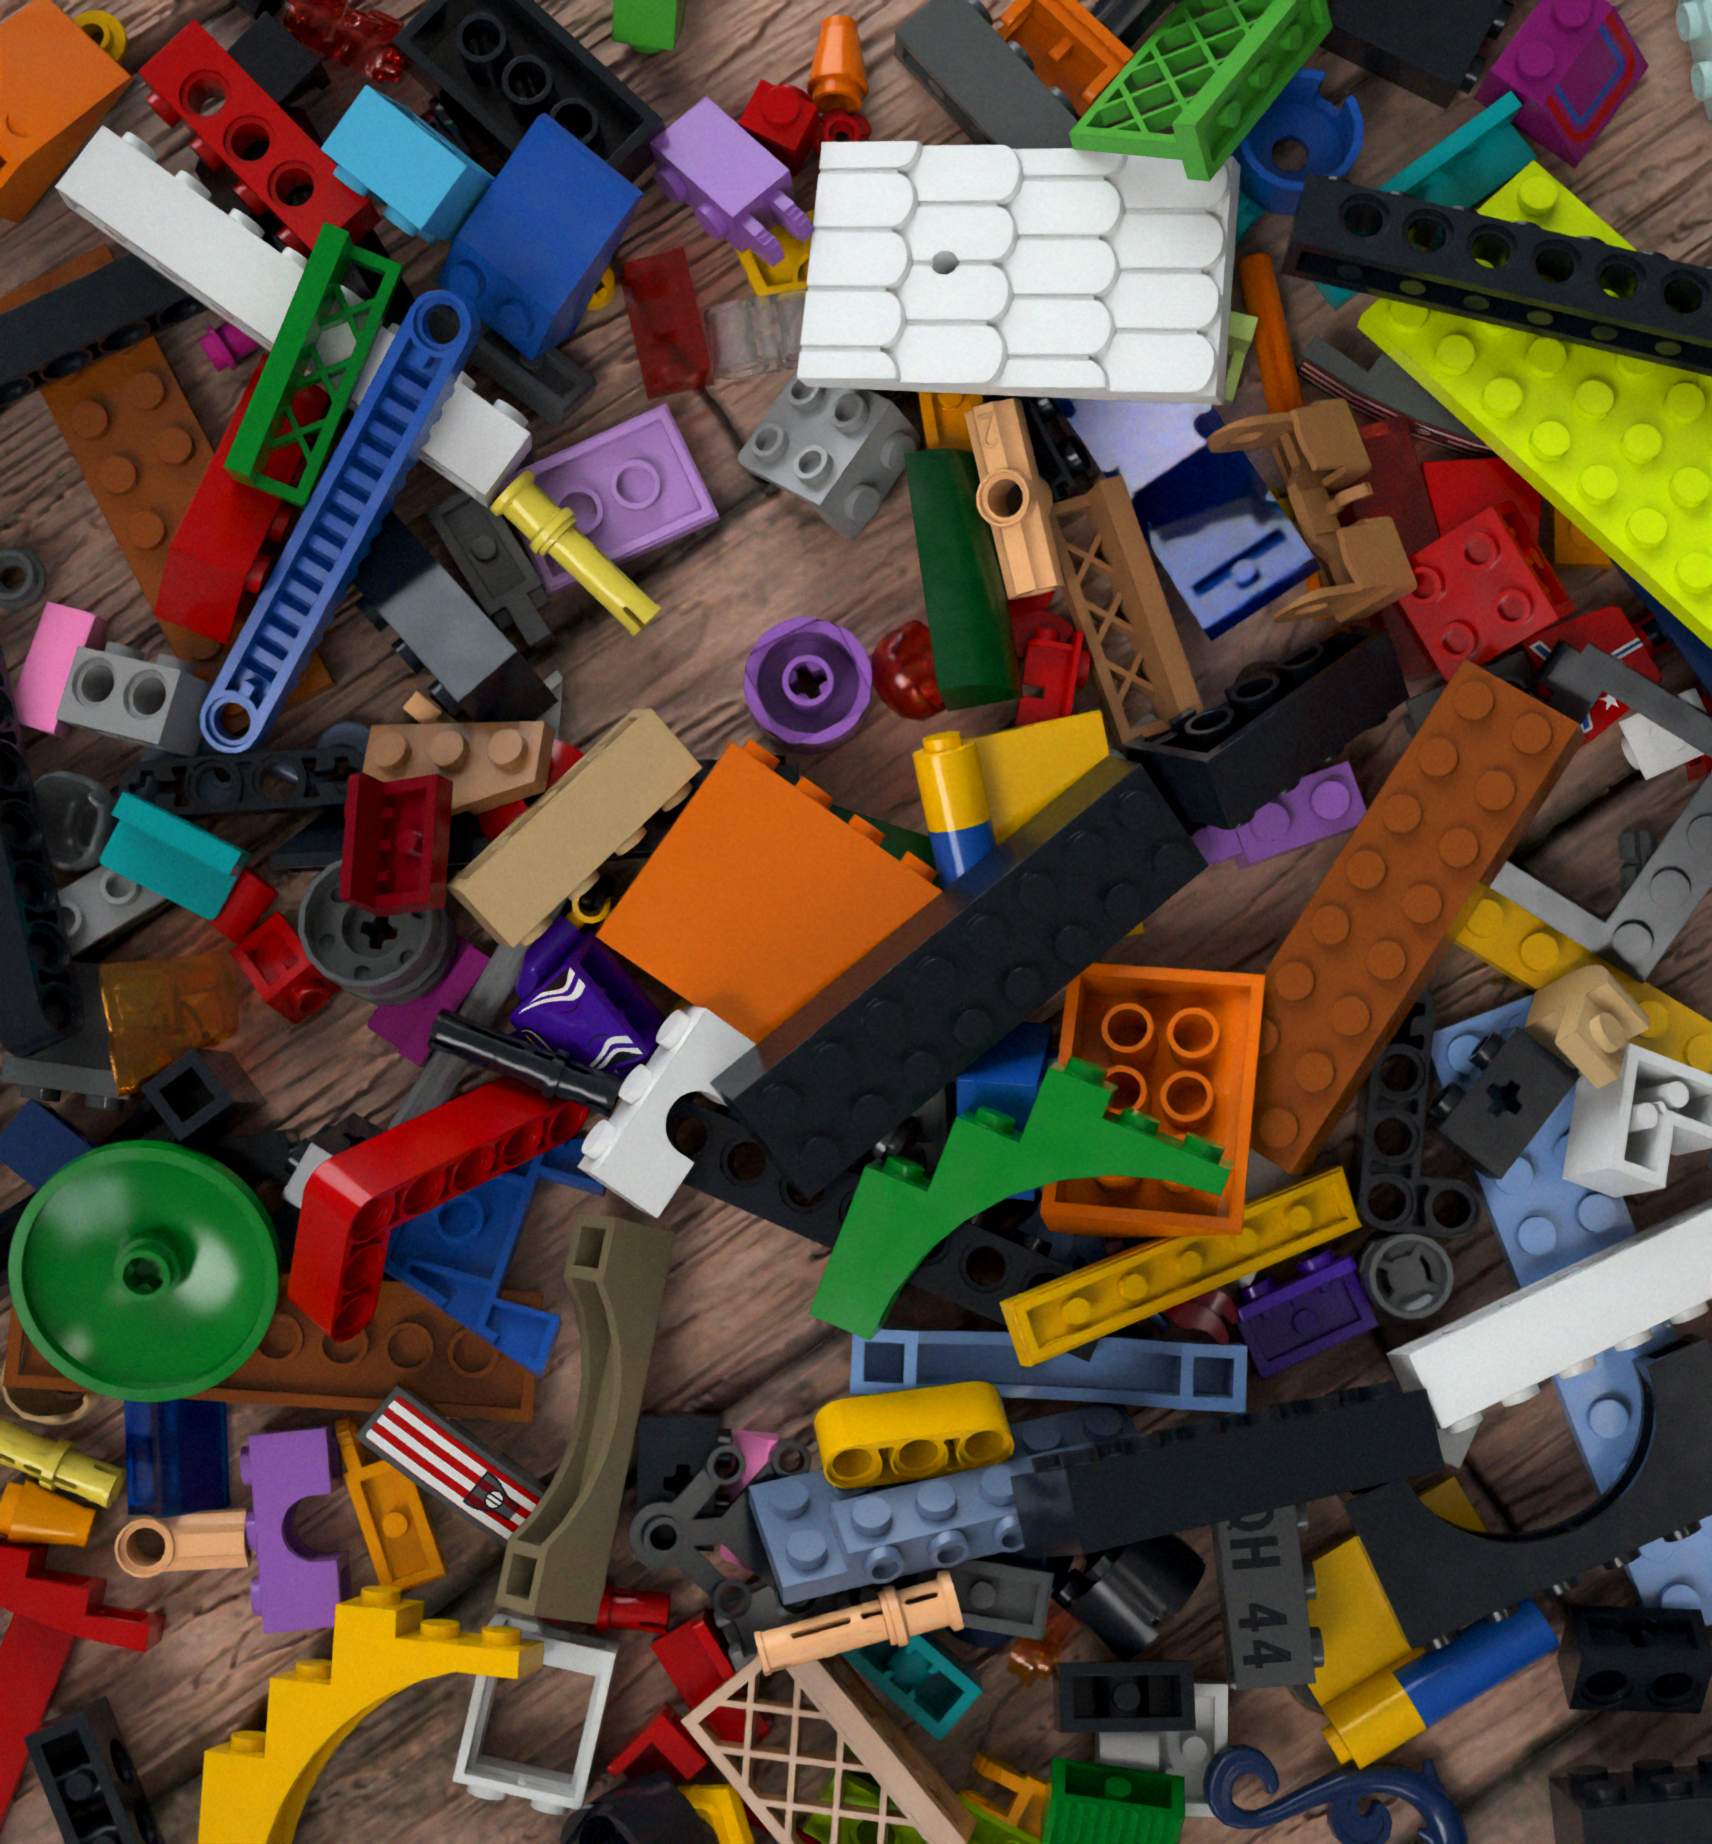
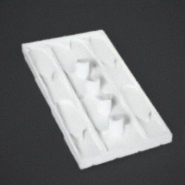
M919 141L821 143L820 174H818L813 219L814 232H812L807 276L808 291H806L800 342L802 349L799 351L797 379L807 387L1224 405L1241 170L1240 164L1233 156L1226 160L1209 182L1187 179L1182 160L1075 150L1073 148L1011 149L1007 145H922Z

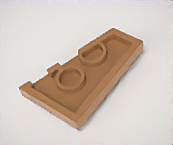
M545 721L371 725L362 772L382 782L439 774L453 781L451 816L466 811L477 815L546 792L555 730Z

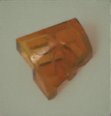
M230 953L100 965L98 982L110 1032L107 1049L118 1097L130 1096L137 1092L139 1081L167 1065L169 1067L193 1048L215 1047L237 1034L239 1027L238 999Z

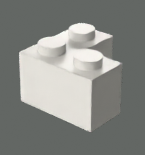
M1628 1043L1626 1046L1619 1078L1605 1086L1596 1089L1581 1071H1578V1074L1581 1076L1576 1084L1562 1179L1613 1198L1663 1189L1666 1187L1670 1154L1677 1156L1712 1148L1711 1074Z

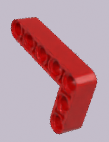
M503 1076L330 1157L313 1171L303 1191L287 1290L288 1299L333 1341L344 1342L350 1340L368 1325L375 1313L392 1229L565 1143L581 1129L587 1120L590 1109L556 1097L554 1101L541 1097V1090L513 1078Z

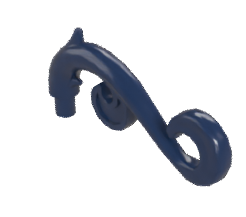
M1246 1744L1228 1746L1215 1754L1205 1770L1203 1792L1209 1809L1224 1825L1236 1829H1258L1274 1825L1328 1803V1826L1332 1835L1342 1844H1384L1390 1838L1393 1823L1390 1812L1377 1799L1371 1800L1370 1807L1364 1814H1359L1357 1806L1359 1799L1372 1793H1385L1406 1801L1420 1813L1427 1828L1419 1827L1417 1835L1427 1844H1468V1835L1463 1817L1441 1782L1433 1759L1429 1757L1424 1759L1422 1773L1410 1767L1387 1762L1370 1763L1361 1770H1359L1356 1764L1335 1769L1275 1802L1256 1810L1243 1809L1237 1806L1232 1801V1788L1234 1782L1240 1776L1252 1774L1261 1779L1264 1791L1267 1794L1273 1795L1279 1789V1779L1275 1767L1258 1748Z

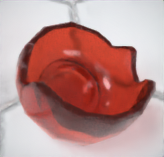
M910 620L883 636L875 646L871 656L873 686L881 702L900 718L920 722L929 720L944 712L946 707L937 688L929 628L919 620Z

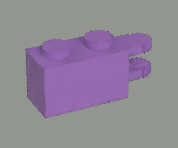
M707 96L650 142L657 170L653 173L656 183L671 201L678 203L683 200L694 210L695 216L702 228L713 239L720 240L724 237L741 254L749 248L764 263L774 267L785 258V254L780 243L768 232L779 224L787 233L796 238L797 241H801V243L807 240L812 235V232H814L813 224L809 221L805 212L800 207H797L790 170Z
M1349 761L1303 776L1300 778V783L1295 789L1273 798L1255 812L1254 818L1244 826L1223 830L1215 826L1205 825V828L1199 827L1198 831H1192V835L1189 834V836L1208 864L1214 866L1234 859L1238 871L1354 831L1367 810Z

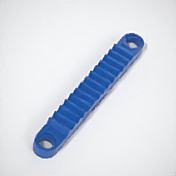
M449 290L428 291L416 299L405 316L202 705L199 716L200 730L205 740L216 750L224 753H240L260 745L269 735L289 695L299 686V676L310 665L313 650L324 639L322 635L324 629L333 622L335 618L334 610L345 599L348 584L358 575L357 567L359 563L368 556L371 550L369 545L372 539L380 533L383 518L392 511L394 497L404 488L406 484L405 477L408 471L418 462L417 454L428 443L430 430L440 420L443 414L442 407L444 403L453 396L455 392L454 384L477 343L481 331L480 315L474 303L465 295ZM440 305L451 306L457 312L460 319L458 335L447 344L437 342L432 337L428 327L430 314ZM230 702L243 706L250 716L249 730L242 738L230 735L222 725L221 715L223 709Z

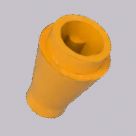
M26 1479L24 1485L9 1481L0 1502V1534L8 1536L7 1543L60 1544L86 1548L97 1509L84 1507L53 1491L42 1488L39 1484Z

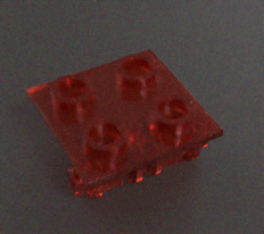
M283 0L291 4L285 13L283 26L291 30V34L300 42L317 51H323L324 55L329 58H334L341 50V64L346 67L353 64L352 69L379 84L386 80L394 84L399 80L403 72V66L391 40L404 28L405 24L376 9L370 8L367 14L347 5L349 0Z

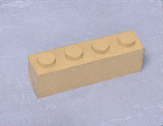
M633 709L456 875L446 887L497 943L510 948H514L519 942L523 946H527L538 939L550 927L553 919L549 914L566 897L570 901H574L585 894L598 881L600 874L596 869L611 854L615 853L617 856H621L640 842L647 832L643 824L660 808L664 812L669 811L688 796L693 789V785L689 780L703 767L652 709Z

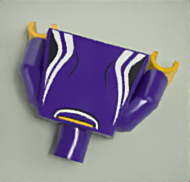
M609 896L604 901L602 907L596 911H587L582 908L579 903V897L572 901V909L565 917L558 914L550 927L526 949L514 985L520 1000L509 1014L510 1023L516 1029L510 1035L557 1052L559 1048L570 1051L573 1054L572 1059L600 1071L626 1079L635 1067L640 1064L645 1066L660 1045L656 1042V1036L666 1018L605 944L595 937V932L590 930L582 936L579 931L585 923H597L607 916L610 911L611 897ZM685 998L681 999L673 1005L670 1015L676 1010L683 1011L687 1004H693Z

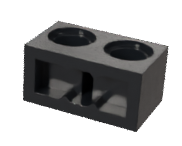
M1569 1606L1557 1656L1569 1709L1701 1713L1712 1675V1646L1701 1609Z

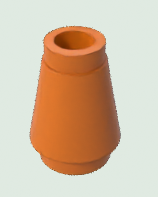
M844 15L829 16L821 22V32L807 84V93L813 98L812 104L818 106V112L822 114L835 108L846 109L849 114L858 112L862 107V100L869 93L858 34V23L853 18Z

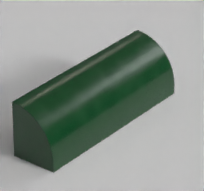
M950 448L904 453L937 688L945 707L949 712L1023 698L1009 600L991 525L981 517L976 504V493L981 482L974 453Z

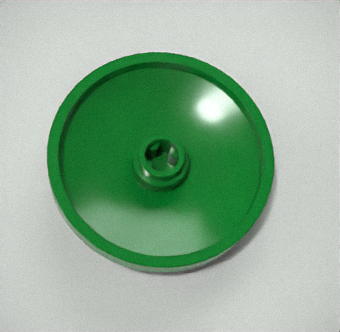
M132 1140L108 1144L90 1150L62 1166L38 1190L23 1211L15 1228L8 1259V1279L14 1309L22 1328L39 1353L64 1376L82 1387L111 1398L132 1402H165L186 1398L201 1393L232 1375L248 1360L262 1341L275 1315L282 1287L283 1265L278 1236L269 1214L254 1191L236 1173L211 1156L180 1144L155 1140Z

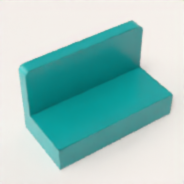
M123 791L111 813L112 816L120 820L99 858L100 864L207 920H216L251 854L136 794Z

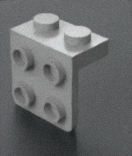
M796 371L740 450L738 461L748 472L808 502L836 533L854 542L866 523L875 515L880 503L900 474L906 469L904 453L917 451L924 442V439L892 401L868 389L807 387L797 379Z

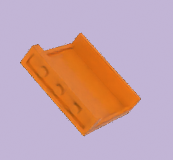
M749 738L742 749L730 740L724 747L725 751L617 904L597 926L595 937L693 1005L707 1008L752 1042L758 1044L943 891L932 884L939 874L937 871L909 851L904 854L900 861L879 847L886 837L885 834L857 814L853 815L848 824L827 810V807L834 799L803 776L795 786L774 772L781 760Z

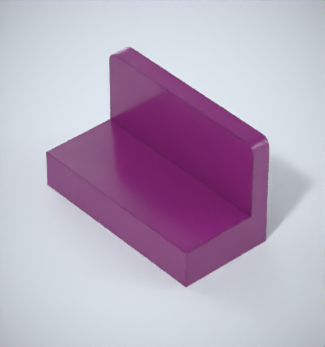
M457 934L456 955L446 977L427 996L402 1006H378L368 1021V1028L399 1048V1054L417 1066L425 1067L435 1049L427 1047V1043L438 1013L442 1008H446L456 1014L458 1013L487 966L491 956Z

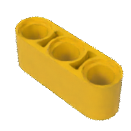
M970 1381L843 1398L832 1401L822 1407L814 1420L825 1478L833 1486L842 1489H857L936 1478L1007 1461L1013 1454L1015 1447L1000 1391L993 1384L984 1381Z

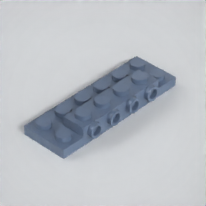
M1102 1403L1009 1425L1015 1447L1013 1454L1007 1461L942 1477L857 1489H842L829 1483L825 1478L823 1469L748 1486L749 1504L783 1605L873 1583L884 1584L898 1577L935 1568H950L964 1561L1001 1552H1015L1025 1548L1010 1477L1033 1472L1031 1458L1068 1450L1074 1451L1092 1447V1445L1102 1442L1140 1436L1125 1405Z

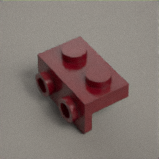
M364 772L349 775L347 801L344 806L343 856L339 870L340 899L343 902L379 917L445 908L453 781L439 774L382 782Z

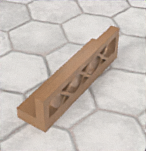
M1122 474L1098 481L1086 494L1053 503L1049 519L1065 586L1061 588L1076 631H1084L1082 649L1090 651L1089 669L1117 748L1122 747L1121 745L1140 735L1149 739L1171 732L1172 729L1168 720L1189 708L1196 710L1197 714L1205 711ZM1085 511L1093 533L1086 552L1064 540L1058 518ZM1097 548L1100 553L1102 561L1094 557ZM1071 559H1072L1073 561L1079 563V566H1078L1076 572H1075V569H1074V566H1073V564H1072ZM1087 569L1107 578L1110 582L1114 595L1106 611L1084 598L1080 584ZM1118 608L1122 619L1114 616ZM1092 619L1100 622L1097 630H1095ZM1108 628L1130 639L1134 655L1127 670L1105 658L1101 642ZM1138 667L1140 668L1143 679L1135 675L1138 670ZM1113 678H1115V679H1117L1118 681H1120V684H1119L1117 690H1116V687H1115ZM1129 687L1150 697L1158 721L1130 729L1122 707V701Z

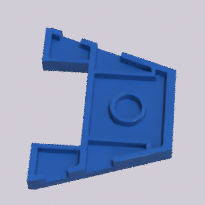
M586 1138L569 1139L565 1143L392 1229L384 1266L386 1273L534 1376L541 1378L545 1377L562 1326L561 1317L502 1300L500 1296L540 1180L543 1179L605 1196L607 1187L577 1167L585 1156L581 1149Z

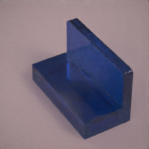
M176 1399L149 1403L124 1400L128 1515H150L155 1518H167L199 1511L227 1508L230 1504L226 1402Z

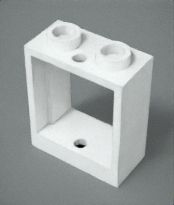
M496 1613L488 1626L517 1627L522 1629V1639L544 1641V1665L595 1676L574 1774L571 1775L481 1754L498 1677L476 1675L452 1781L468 1785L467 1792L482 1799L503 1800L506 1794L531 1799L530 1806L538 1811L554 1815H566L569 1813V1808L578 1810L583 1807L588 1794L622 1641Z

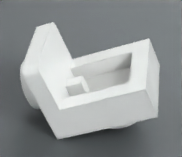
M1696 688L1678 694L1707 713ZM1640 713L1618 722L1624 733L1621 737V746L1625 757L1634 769L1641 770L1645 780L1704 755L1703 752Z

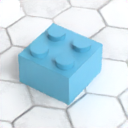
M368 85L364 86L320 148L338 163L332 172L335 177L362 197L369 195L381 205H387L382 214L408 235L415 237L417 234L433 246L439 238L449 243H454L457 234L495 180V177L408 107Z

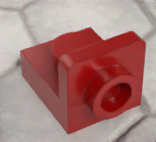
M276 911L229 952L265 1003L293 1024H298L307 1016L319 1011L326 1004L328 998L341 988V986L324 977L307 959L297 929L279 911Z

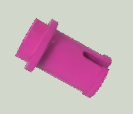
M229 322L222 324L216 329L208 325L205 327L207 334L197 339L218 372L228 366L234 371L238 368L236 361L261 347V345Z

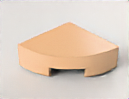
M416 691L402 707L420 724L459 723L423 691L420 693Z

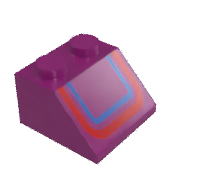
M1540 0L1492 66L1475 94L1474 99L1488 108L1509 91H1512L1522 104V107L1511 124L1575 169L1649 65L1616 8L1606 0Z

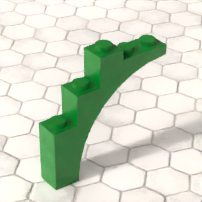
M1070 1057L1067 1065L1055 1062L1048 1067L1023 1133L1013 1129L1016 1123L1014 1118L1000 1111L978 1106L976 1114L966 1110L956 1117L932 1181L923 1177L926 1170L923 1166L896 1155H888L886 1161L877 1158L865 1166L809 1315L862 1338L871 1340L883 1328L904 1284L934 1246L965 1220L1009 1196L1061 1180L1110 1175L1169 1180L1221 1196L1235 1162L1222 1157L1225 1147L1208 1138L1187 1133L1184 1141L1159 1132L1161 1121L1146 1113L1128 1107H1123L1121 1115L1110 1112L1119 1086L1105 1081L1108 1073L1106 1069L1076 1057Z

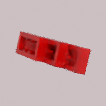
M0 1535V1606L4 1609L80 1638L141 1652L148 1651L162 1640L166 1615L104 1605L106 1578L46 1569L45 1562L49 1544L7 1543L8 1536Z

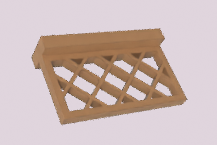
M806 1612L795 1622L809 1619L811 1616ZM758 1654L680 1720L779 1844H805L795 1832L797 1811L831 1815L830 1844H841L843 1817L878 1822L877 1844H887L889 1823L914 1827L927 1844H967L978 1823L873 1692L840 1654L786 1669L794 1679L793 1702L758 1698L760 1671L763 1669ZM748 1682L747 1696L733 1695ZM805 1694L814 1705L804 1704ZM718 1706L746 1709L744 1743L721 1740L704 1718ZM757 1711L792 1715L790 1749L755 1744ZM803 1717L823 1719L830 1723L837 1732L836 1755L801 1750ZM847 1746L857 1758L847 1757ZM734 1755L743 1756V1765L739 1763ZM754 1758L789 1762L787 1795L765 1793L753 1780ZM800 1764L835 1769L833 1802L798 1797ZM846 1770L870 1773L881 1786L879 1808L844 1803ZM890 1798L900 1811L890 1810ZM777 1808L786 1809L785 1818L781 1815Z

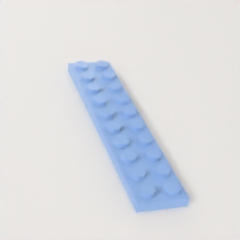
M1534 994L1433 1031L1430 1069L1439 1092L1452 1081L1458 1085L1462 1083L1474 1067L1468 1061L1471 1052L1489 1031L1493 1030L1499 1035L1502 1029L1519 1027L1530 1035L1524 1029ZM1577 1081L1502 1179L1485 1178L1468 1164L1517 1291L1637 1233L1623 1196L1613 1198L1562 1179ZM1505 1087L1487 1089L1486 1093L1493 1099L1488 1109L1489 1112L1506 1110L1508 1105L1501 1099L1502 1093L1506 1089ZM1670 1319L1651 1327L1650 1330L1653 1338L1637 1347L1625 1351H1616L1615 1347L1612 1346L1594 1355L1597 1365L1584 1373L1566 1379H1560L1558 1373L1550 1377L1597 1499L1611 1486L1625 1467L1638 1436L1642 1404L1639 1381L1632 1359L1678 1339ZM1712 1515L1699 1520L1702 1526L1701 1529L1689 1537L1675 1542H1664L1663 1537L1639 1547L1641 1556L1633 1562L1624 1565L1639 1607L1701 1609L1705 1626L1712 1624Z

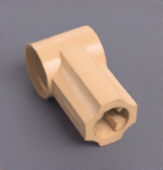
M162 1508L144 1510L122 1528L117 1536L114 1549L117 1562L125 1572L140 1578L156 1576L160 1572L249 1567L251 1565L252 1551L248 1549L246 1542L245 1520L250 1508L171 1512ZM151 1528L160 1533L165 1543L163 1556H148L139 1549L136 1541L138 1529Z

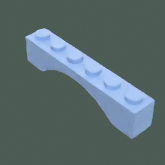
M884 1325L871 1340L852 1333L850 1394L873 1395L962 1382L984 1381L993 1384L1000 1391L1002 1398L1071 1400L1178 1410L1244 1412L1246 1409L1248 1346L1238 1341H1229L1227 1345H1219L1215 1340L1105 1335L1099 1338L1090 1362L1065 1352L1032 1367L1020 1366L1009 1330Z

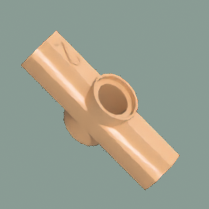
M1010 398L973 407L971 411L964 414L981 482L976 493V504L981 517L991 525L1008 600H1017L1055 591L1065 586L1049 519L1053 505L1052 491L1048 483L1038 473L1022 400ZM1015 484H1018L1022 491L1023 501L1021 508L1016 514L1012 515L1007 507V496L1010 489Z

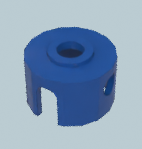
M1300 68L1230 155L1241 166L1239 190L1271 214L1294 216L1307 173L1320 177L1338 176L1346 179L1362 149L1364 121L1357 100L1351 94L1346 99L1341 110H1338L1325 100L1320 94V88L1326 73L1320 70ZM1294 140L1300 143L1306 151V164L1296 171H1284L1279 168L1272 158V149L1278 142Z

